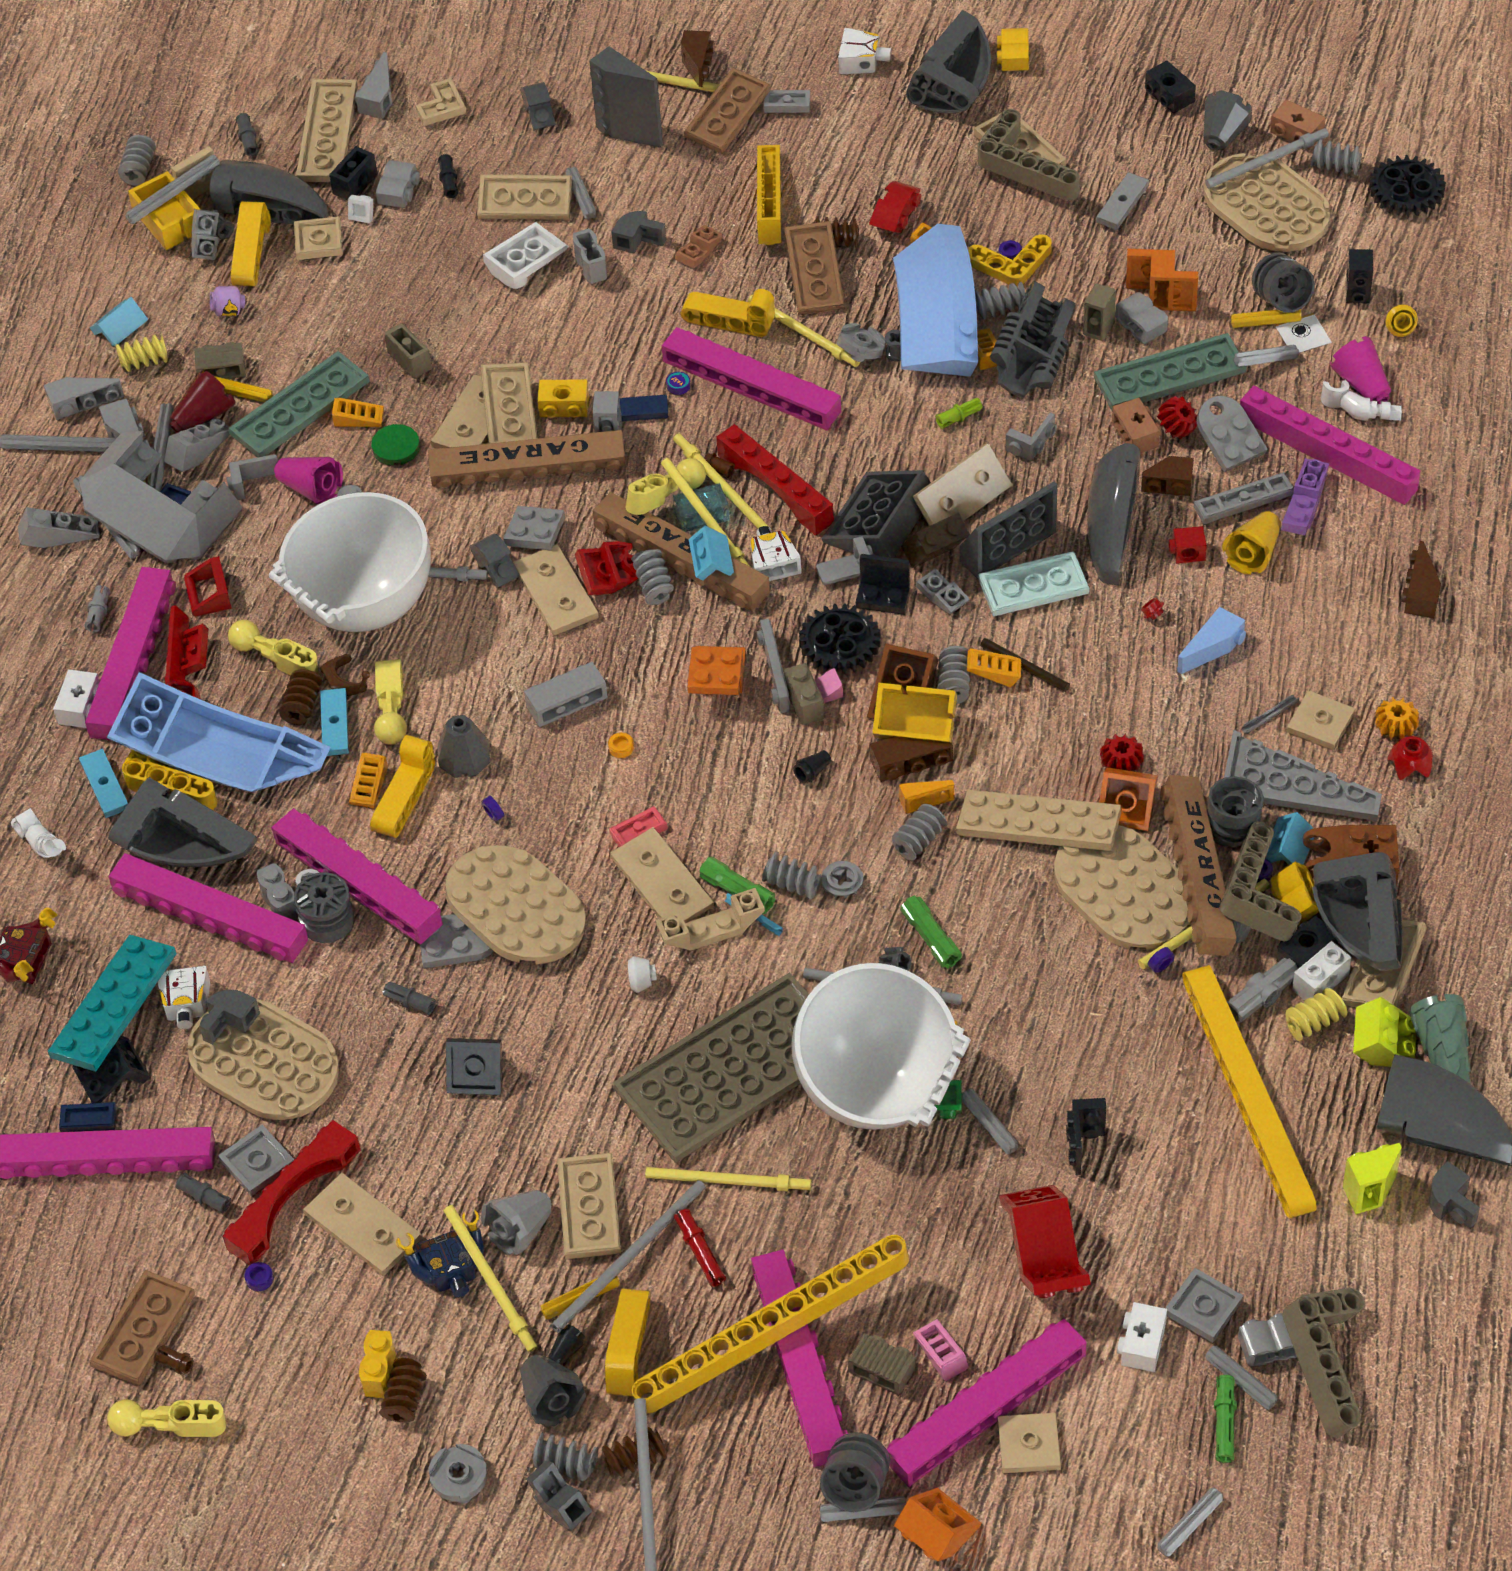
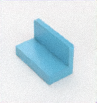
M130 297L119 303L94 323L90 329L94 335L102 332L110 344L115 346L144 324L148 318L134 299Z
M704 526L689 538L696 578L704 580L715 570L729 576L734 573L726 535Z
M1298 812L1278 817L1273 829L1274 835L1265 859L1271 863L1284 860L1288 865L1295 861L1303 865L1310 848L1303 844V835L1308 830L1314 828Z

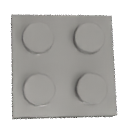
M517 506L503 540L507 546L552 550L565 520V512L558 509Z
M263 1124L218 1155L222 1165L251 1197L280 1176L282 1169L294 1161V1158Z
M1194 1268L1165 1309H1167V1317L1213 1343L1243 1302L1244 1296Z

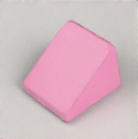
M835 668L827 671L815 680L824 703L843 697V686Z

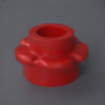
M1157 597L1149 600L1141 608V611L1144 613L1143 617L1151 618L1152 620L1159 617L1164 612L1162 609L1164 602H1160Z

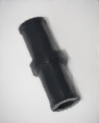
M443 154L438 158L440 166L439 180L443 184L444 196L446 198H454L458 195L456 184L457 172L454 170L451 155Z

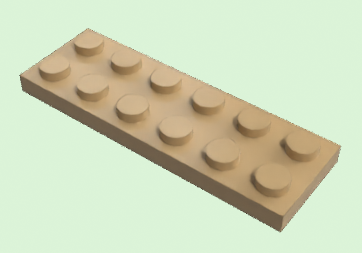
M312 79L296 177L304 182H330L329 174L347 156L355 107V94L358 88L356 79Z
M967 790L956 831L957 835L1112 851L1121 816V805Z

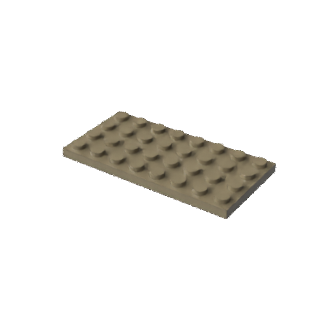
M789 972L612 1082L613 1089L671 1159L677 1163L801 1084L796 1074L792 1057V1035L798 1013L809 994Z

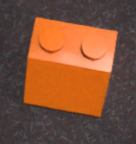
M1106 768L1103 773L1099 803L1121 805V816L1118 825L1149 831L1158 775Z
M935 1488L910 1497L896 1520L894 1527L901 1531V1535L906 1540L914 1542L922 1548L927 1557L939 1562L952 1557L979 1529L982 1523L939 1488Z

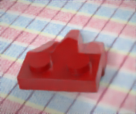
M611 541L603 542L600 548L577 549L575 557L588 595L613 594L638 579L631 560L634 555L629 554L632 550V543Z

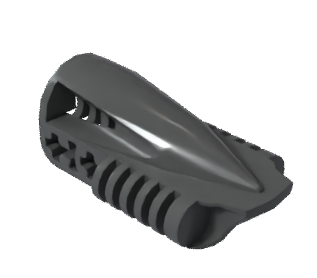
M1033 281L1028 286L1018 312L1008 313L990 355L991 360L997 364L999 372L998 384L1009 393L1023 398L1036 386L1044 389L1052 387L1054 378L1069 345L1063 336L1076 306V303L1067 298H1063L1060 302L1054 301L1053 303L1043 298L1045 286L1036 281Z

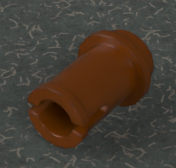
M714 452L705 455L704 459L719 474L727 478L732 475L735 468L734 463L717 457V454Z
M165 1345L159 1348L160 1351L164 1352V1355L159 1352L156 1353V1362L175 1369V1372L180 1375L189 1373L193 1367L194 1360L189 1353H179Z

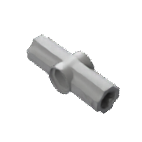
M1283 958L1264 974L1261 972L1254 974L1246 983L1245 988L1227 1001L1235 1021L1242 1022L1262 1006L1265 1008L1271 1006L1279 998L1281 991L1293 983L1294 972L1298 970L1296 963L1290 958Z

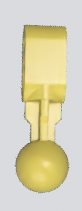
M687 458L677 465V470L692 489H696L703 484L706 471L704 465L699 460ZM661 474L645 476L629 484L626 510L634 515L645 514L662 506L665 503V498L677 491L678 486L669 474L665 476Z
M238 620L229 628L228 640L234 649L245 652L254 648L260 651L263 657L274 662L277 669L290 676L294 671L300 669L314 671L319 674L317 655L313 650L290 639H267L260 635L256 624L249 620Z
M401 659L375 661L376 696L379 709L382 710L383 714L377 718L374 732L382 743L393 745L399 743L407 732L406 722L398 714V709L401 708V701L403 700Z
M123 1399L114 1403L107 1415L110 1429L115 1434L124 1437L136 1434L141 1427H155L158 1431H173L181 1437H217L226 1429L223 1407L214 1400H179L170 1406H159L155 1410H142L137 1402ZM183 1416H187V1417H188L186 1420H182V1421L178 1420L179 1418H181V1417H183Z

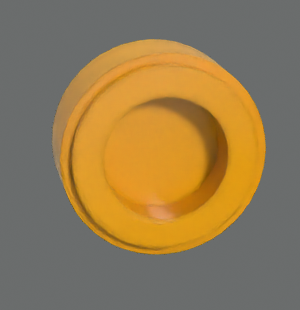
M624 732L613 734L608 740L609 752L616 758L628 757L634 751L633 738Z

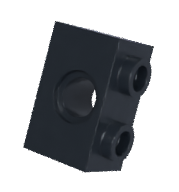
M1167 60L1146 71V91L1173 114L1195 102L1196 85Z
M355 146L329 174L332 193L345 200H348L351 195L357 196L378 174L375 155Z
M1349 249L1345 280L1346 303H1370L1373 279V250Z
M1314 916L1308 922L1304 921L1301 923L1290 940L1280 941L1277 946V962L1283 958H1290L1299 969L1329 942L1332 941L1338 946V941L1330 933L1325 923L1317 916Z

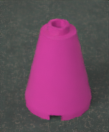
M1367 336L1362 337L1364 341L1358 343L1354 339L1341 347L1333 355L1335 361H1330L1331 368L1341 378L1346 379L1349 385L1362 397L1370 398V401H1377V404H1381V401L1386 402L1389 399L1391 389L1373 341Z
M332 457L281 458L274 467L275 477L278 481L316 504H321L337 497V494H335L338 486L341 487L343 483L342 466Z

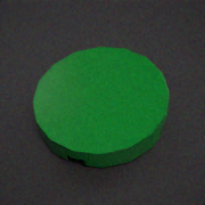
M392 424L376 432L372 438L371 447L374 457L380 463L394 466V463H401L402 465L413 460L419 452L420 441L417 432L411 427L403 424Z

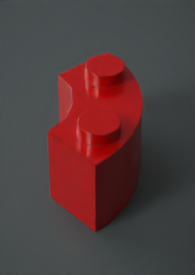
M898 181L889 183L885 188V191L888 192L884 199L879 198L876 203L869 225L902 233V230L905 229L908 223V216L920 204L921 194L919 193L921 188Z

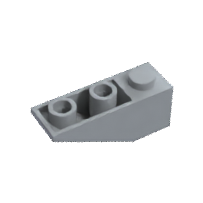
M383 52L380 59L376 60L373 70L366 76L363 86L355 94L358 113L383 119L392 105L387 52Z
M66 377L44 385L47 400L56 420L124 397L119 378Z
M127 398L99 407L109 438L116 439L122 432L143 431L141 423L136 424L135 422L139 420L134 406H129ZM142 440L143 443L149 446L148 440Z
M212 419L169 436L164 462L182 472L198 466L230 435L228 429L230 426L225 424L223 420Z
M26 507L18 525L20 545L47 548L95 539L100 536L98 521L91 516Z

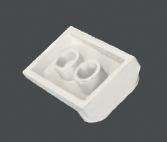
M535 222L483 254V261L493 276L506 286L518 289L526 285L529 275L559 256L569 246Z

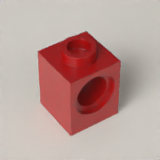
M1203 526L1173 529V539H1169L1168 544L1169 552L1174 554L1176 564L1206 561L1207 543Z

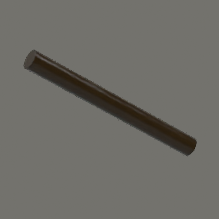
M987 638L982 640L980 646L993 653L1017 657L1021 659V669L1063 692L1069 689L1070 683Z

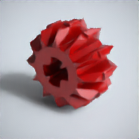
M1176 396L1171 397L1158 408L1159 414L1157 418L1161 421L1160 426L1165 428V433L1170 432L1173 438L1179 437L1181 439L1186 437L1197 427V415L1195 414L1197 409L1192 408L1191 401L1186 402L1183 396L1180 398Z
M1126 733L1123 737L1114 734L1112 739L1106 738L1104 745L1100 748L1102 767L1138 772L1140 765L1144 761L1142 743H1137L1136 737L1128 738Z

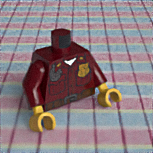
M44 908L40 912L39 918L33 922L4 928L0 936V975L6 982L12 983L22 980L29 984L34 983L52 945L46 928H53L55 926V921L52 919L57 917L58 914L51 908Z

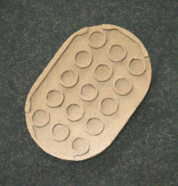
M1246 153L1228 156L1211 167L1205 180L1257 157L1245 156ZM1278 159L1210 189L1204 184V197L1209 208L1237 232L1261 249L1300 251L1320 240L1328 229L1330 207L1325 196Z
M1118 825L1112 851L1060 846L1054 862V877L1059 892L1101 935L1112 943L1130 949V946L1154 950L1190 927L1191 922L1187 919V903L1183 900L1182 896L1183 885L1182 881L1178 879V868L1144 836L1133 829Z
M481 846L461 856L448 872L446 878V899L450 909L498 955L520 963V960L536 961V964H544L563 958L580 943L585 928V910L580 899L533 855L527 853V851L509 846Z
M257 999L260 1014L246 1033L227 1025L213 1045L203 1041L199 1027L203 1016L197 1021L190 1033L187 1046L188 1057L194 1074L208 1088L259 1117L271 1120H288L304 1116L321 1106L332 1094L337 1084L339 1063L336 1051L329 1039L317 1029L269 1002Z

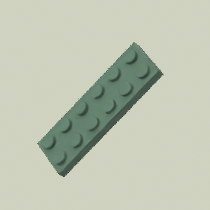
M1226 333L1094 371V379L1112 411L1113 406L1136 398H1140L1143 403L1246 373L1247 366H1236L1233 358H1235V354L1239 351L1230 335Z
M337 351L229 427V433L255 456H266L333 408L334 398L346 399L370 382L369 375Z

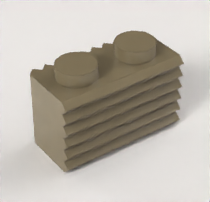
M1098 283L1093 286L1083 303V334L1085 336L1104 341L1109 331H1111L1113 324H1115L1116 290L1114 288Z
M403 323L385 332L388 354L401 365V368H404L409 373V376L415 379L432 369L430 350Z
M228 342L225 345H204L201 348H194L197 374L203 369L204 372L208 371L213 376L229 380L246 376L242 342Z
M803 663L786 668L784 670V677L788 694L795 713L799 717L800 724L806 725L824 719V699L808 665Z
M866 1333L863 1334L848 1360V1372L898 1395H901L907 1381H909L915 1370V1356L904 1347L894 1348L882 1337L877 1335L869 1336Z

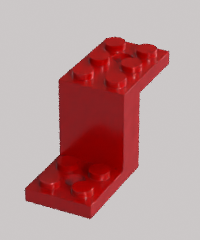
M1055 1185L999 1195L1001 1207L1010 1215L1021 1281L1034 1296L1038 1295L1039 1298H1049L1055 1296V1292L1067 1290V1293H1075L1084 1290L1083 1286L1091 1285L1089 1273L1079 1264L1066 1195Z

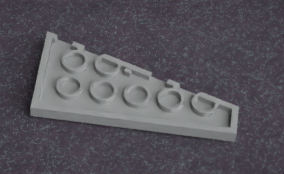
M1233 730L1224 778L1237 776L1247 778L1256 783L1262 790L1264 796L1263 804L1378 821L1382 794L1355 782L1347 783L1340 780L1336 774L1330 771L1324 773L1315 769V765L1281 750L1274 751L1263 746V742L1256 739L1251 741L1242 737V733Z

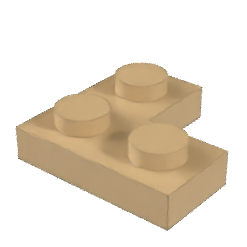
M452 78L430 84L431 92L435 99L416 105V110L423 126L466 114V107Z

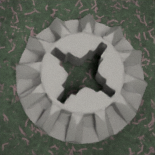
M837 861L824 869L821 883L826 893L833 894L835 898L837 896H844L847 899L848 895H856L858 889L862 888L863 873L854 863ZM846 874L847 882H843L840 886L838 880H841Z

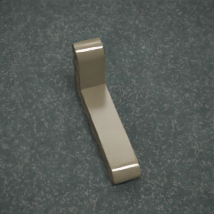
M1015 109L1004 110L978 142V164L980 167L1069 201L1079 197L1080 174L1076 170L1012 146L1021 134V115L1019 111Z
M1256 821L1251 825L1242 843L1220 903V911L1228 918L1275 939L1288 941L1293 936L1301 920V913L1293 906L1254 890L1274 835L1270 825L1265 822Z
M1354 1288L1302 1295L1286 1306L1282 1313L1285 1326L1323 1428L1327 1434L1334 1438H1339L1358 1426L1361 1419L1327 1325L1346 1322L1364 1308V1298Z

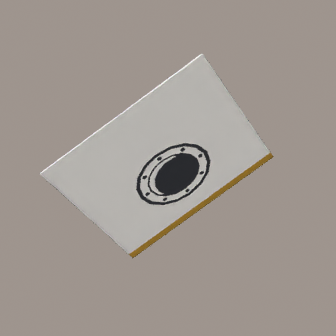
M1314 313L1302 316L1300 322L1275 325L1286 345H1296L1299 353L1332 343Z

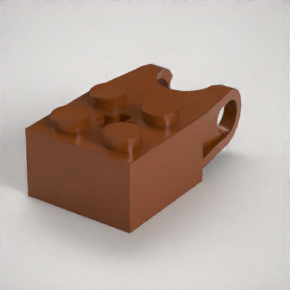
M1338 825L1314 828L1304 833L1303 844L1307 848L1323 852L1326 855L1306 863L1305 866L1313 879L1314 874L1311 869L1317 863L1382 852L1390 857L1396 874L1397 886L1399 855L1396 825ZM1313 837L1322 838L1320 840H1310Z

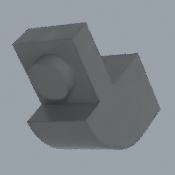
M541 82L521 87L520 91L524 107L529 113L533 131L555 126L556 123L550 104L551 99L545 83Z
M634 211L623 215L611 232L614 249L634 254L641 241L663 246L666 242L665 223L649 220L645 211Z
M491 534L469 546L479 567H486L496 588L520 576L509 556L511 553L509 548L497 534Z
M223 990L210 996L206 1000L209 1014L203 1016L199 1025L203 1041L213 1045L227 1025L246 1033L260 1014L257 999L238 990Z
M1448 1161L1438 1170L1432 1180L1429 1197L1430 1208L1439 1220H1442L1448 1213L1454 1221L1464 1224L1471 1229L1478 1220L1480 1207L1463 1196L1468 1191L1470 1176Z
M546 1460L526 1478L536 1494L533 1498L559 1525L572 1531L592 1512L580 1491L566 1484L553 1462Z

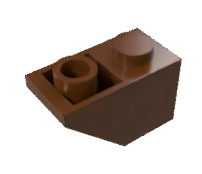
M1168 456L1143 471L1141 492L1190 496L1194 458Z

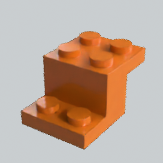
M1127 249L1126 288L1149 289V298L1152 300L1153 306L1160 310L1196 311L1199 272L1175 271V250Z
M692 647L687 684L688 693L742 694L746 647Z

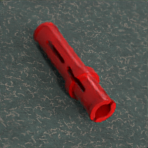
M690 1209L680 1210L679 1214L681 1217L675 1214L674 1219L684 1235V1243L690 1246L709 1281V1285L716 1287L722 1284L719 1278L724 1282L726 1276L704 1238V1230L698 1227Z

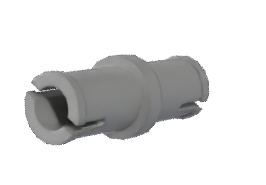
M102 585L96 586L93 599L88 604L87 611L89 613L84 627L90 632L93 624L95 625L93 632L100 630L102 618L107 613L108 608L106 604L110 595V589L104 586L102 593H100Z

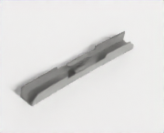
M1290 695L1259 717L1257 716L1245 723L1241 729L1245 734L1251 732L1299 702V698L1296 699L1294 695Z

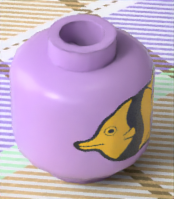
M217 286L214 292L210 293V309L219 317H235L240 313V309L245 307V296L240 294L236 286Z

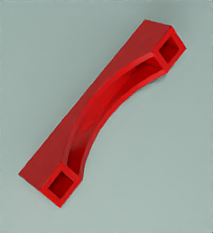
M733 424L716 436L718 456L723 460L734 463V469L748 471L769 485L787 504L799 523L815 536L832 524L834 521L833 503L737 425Z
M334 1120L327 1126L322 1127L317 1133L316 1138L300 1150L298 1157L290 1165H286L282 1169L280 1176L263 1189L261 1196L245 1208L243 1215L226 1228L223 1235L226 1250L249 1266L256 1263L270 1248L274 1221L287 1200L302 1186L315 1178L343 1170L361 1151L358 1136Z

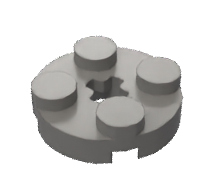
M857 323L846 324L842 327L837 339V345L851 354L853 360L864 362L865 359L882 357L885 349V338L880 332L871 327H868V330L860 328L861 324Z
M456 1444V1447L449 1449L445 1447L435 1454L429 1465L432 1488L437 1495L448 1501H458L462 1504L470 1502L484 1488L487 1481L488 1471L484 1458L476 1448L470 1445ZM460 1468H464V1475L454 1478L451 1471H458Z

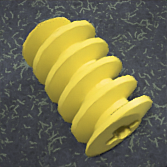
M162 333L161 340L156 335H152L151 343L146 337H143L142 345L137 339L134 340L133 347L128 342H124L123 350L119 344L115 345L121 368L124 366L127 372L131 371V364L137 370L140 369V362H143L146 367H149L150 360L155 365H158L159 357L165 363L168 362Z
M1326 988L1322 993L1315 994L1313 998L1309 997L1304 1000V1003L1296 1004L1295 1008H1288L1285 1016L1291 1034L1297 1041L1303 1040L1302 1032L1309 1037L1312 1035L1311 1027L1314 1031L1319 1032L1321 1030L1320 1022L1324 1027L1330 1026L1329 1018L1336 1023L1339 1021L1338 1013L1345 1018L1348 1012L1342 998L1331 988Z

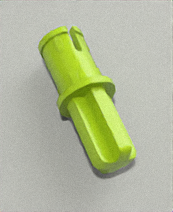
M974 398L961 405L954 404L953 408L935 415L937 425L940 429H944L958 421L963 422L965 417L983 408L980 399Z

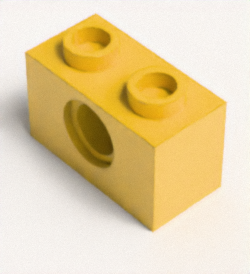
M587 379L539 380L538 409L540 417L575 418L588 416L589 391Z

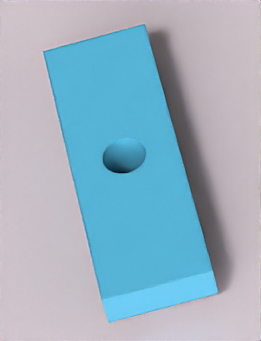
M346 688L321 690L322 743L331 747L327 756L349 754Z
M100 749L79 757L80 764L105 818L123 812L128 802L104 750Z

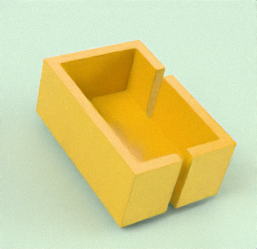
M167 171L128 190L132 208L175 179ZM183 190L140 220L160 244L168 250L183 242L184 237L188 239L192 237L194 209H201Z
M878 683L872 732L875 738L904 737L952 742L954 722L950 718H955L956 691L907 686L906 692L908 695H906L902 685Z

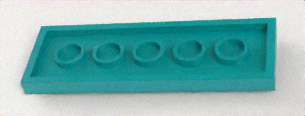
M129 934L49 1048L48 1054L50 1058L96 1072L177 955L175 947Z

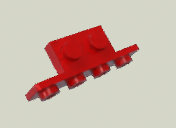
M176 605L171 606L165 684L174 679L185 680L187 675L205 669L207 661L209 628L202 623L189 629V616Z

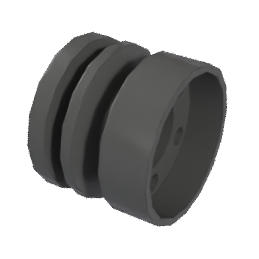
M1272 253L1265 256L1257 263L1252 275V286L1255 293L1282 312H1295L1302 309L1314 293L1315 282L1313 274L1308 268L1283 253Z
M1232 776L1216 781L1210 788L1207 814L1215 842L1229 847L1242 846L1251 825L1256 821H1261L1264 796L1256 783L1247 778Z
M327 872L315 873L304 878L297 885L294 892V903L300 923L305 924L309 939L319 943H330L344 938L351 931L355 922L349 888L342 878Z
M859 1432L845 1434L835 1441L820 1478L823 1496L830 1504L848 1512L865 1511L874 1506L881 1494L890 1466V1457L884 1445L869 1434Z

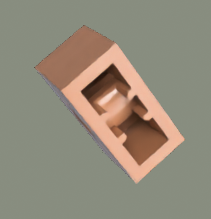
M1285 100L1271 116L1270 132L1294 142L1306 133L1312 134L1324 129L1326 117L1289 100Z
M1140 398L1112 407V423L1124 443L1136 445L1140 449V453L1159 447V437L1162 435L1160 425L1153 421L1149 407L1147 405L1144 406Z

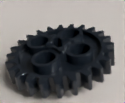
M1397 155L1396 161L1387 158V164L1380 162L1379 168L1374 167V172L1371 173L1369 182L1370 196L1374 197V203L1381 202V209L1388 207V213L1396 210L1397 216L1402 212H1405L1407 217H1409L1410 212H1414L1416 216H1419L1420 210L1427 214L1428 207L1434 210L1436 204H1441V198H1444L1446 186L1444 175L1440 174V168L1434 169V163L1427 165V159H1423L1420 162L1418 161V156L1411 160L1408 155H1405L1404 159Z
M835 603L831 610L827 606H823L824 612L821 613L818 610H814L815 617L807 616V623H802V630L799 631V648H801L802 656H806L807 663L814 661L815 669L822 665L824 673L829 668H835L836 672L838 669H841L843 674L847 673L848 668L856 672L857 665L865 668V660L872 662L873 655H878V647L881 646L880 629H878V622H873L872 615L866 616L865 609L857 612L856 605L851 609H847L846 603L843 604L842 608H838Z

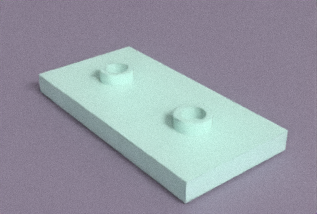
M1074 551L978 574V580L993 617L1089 594V586Z

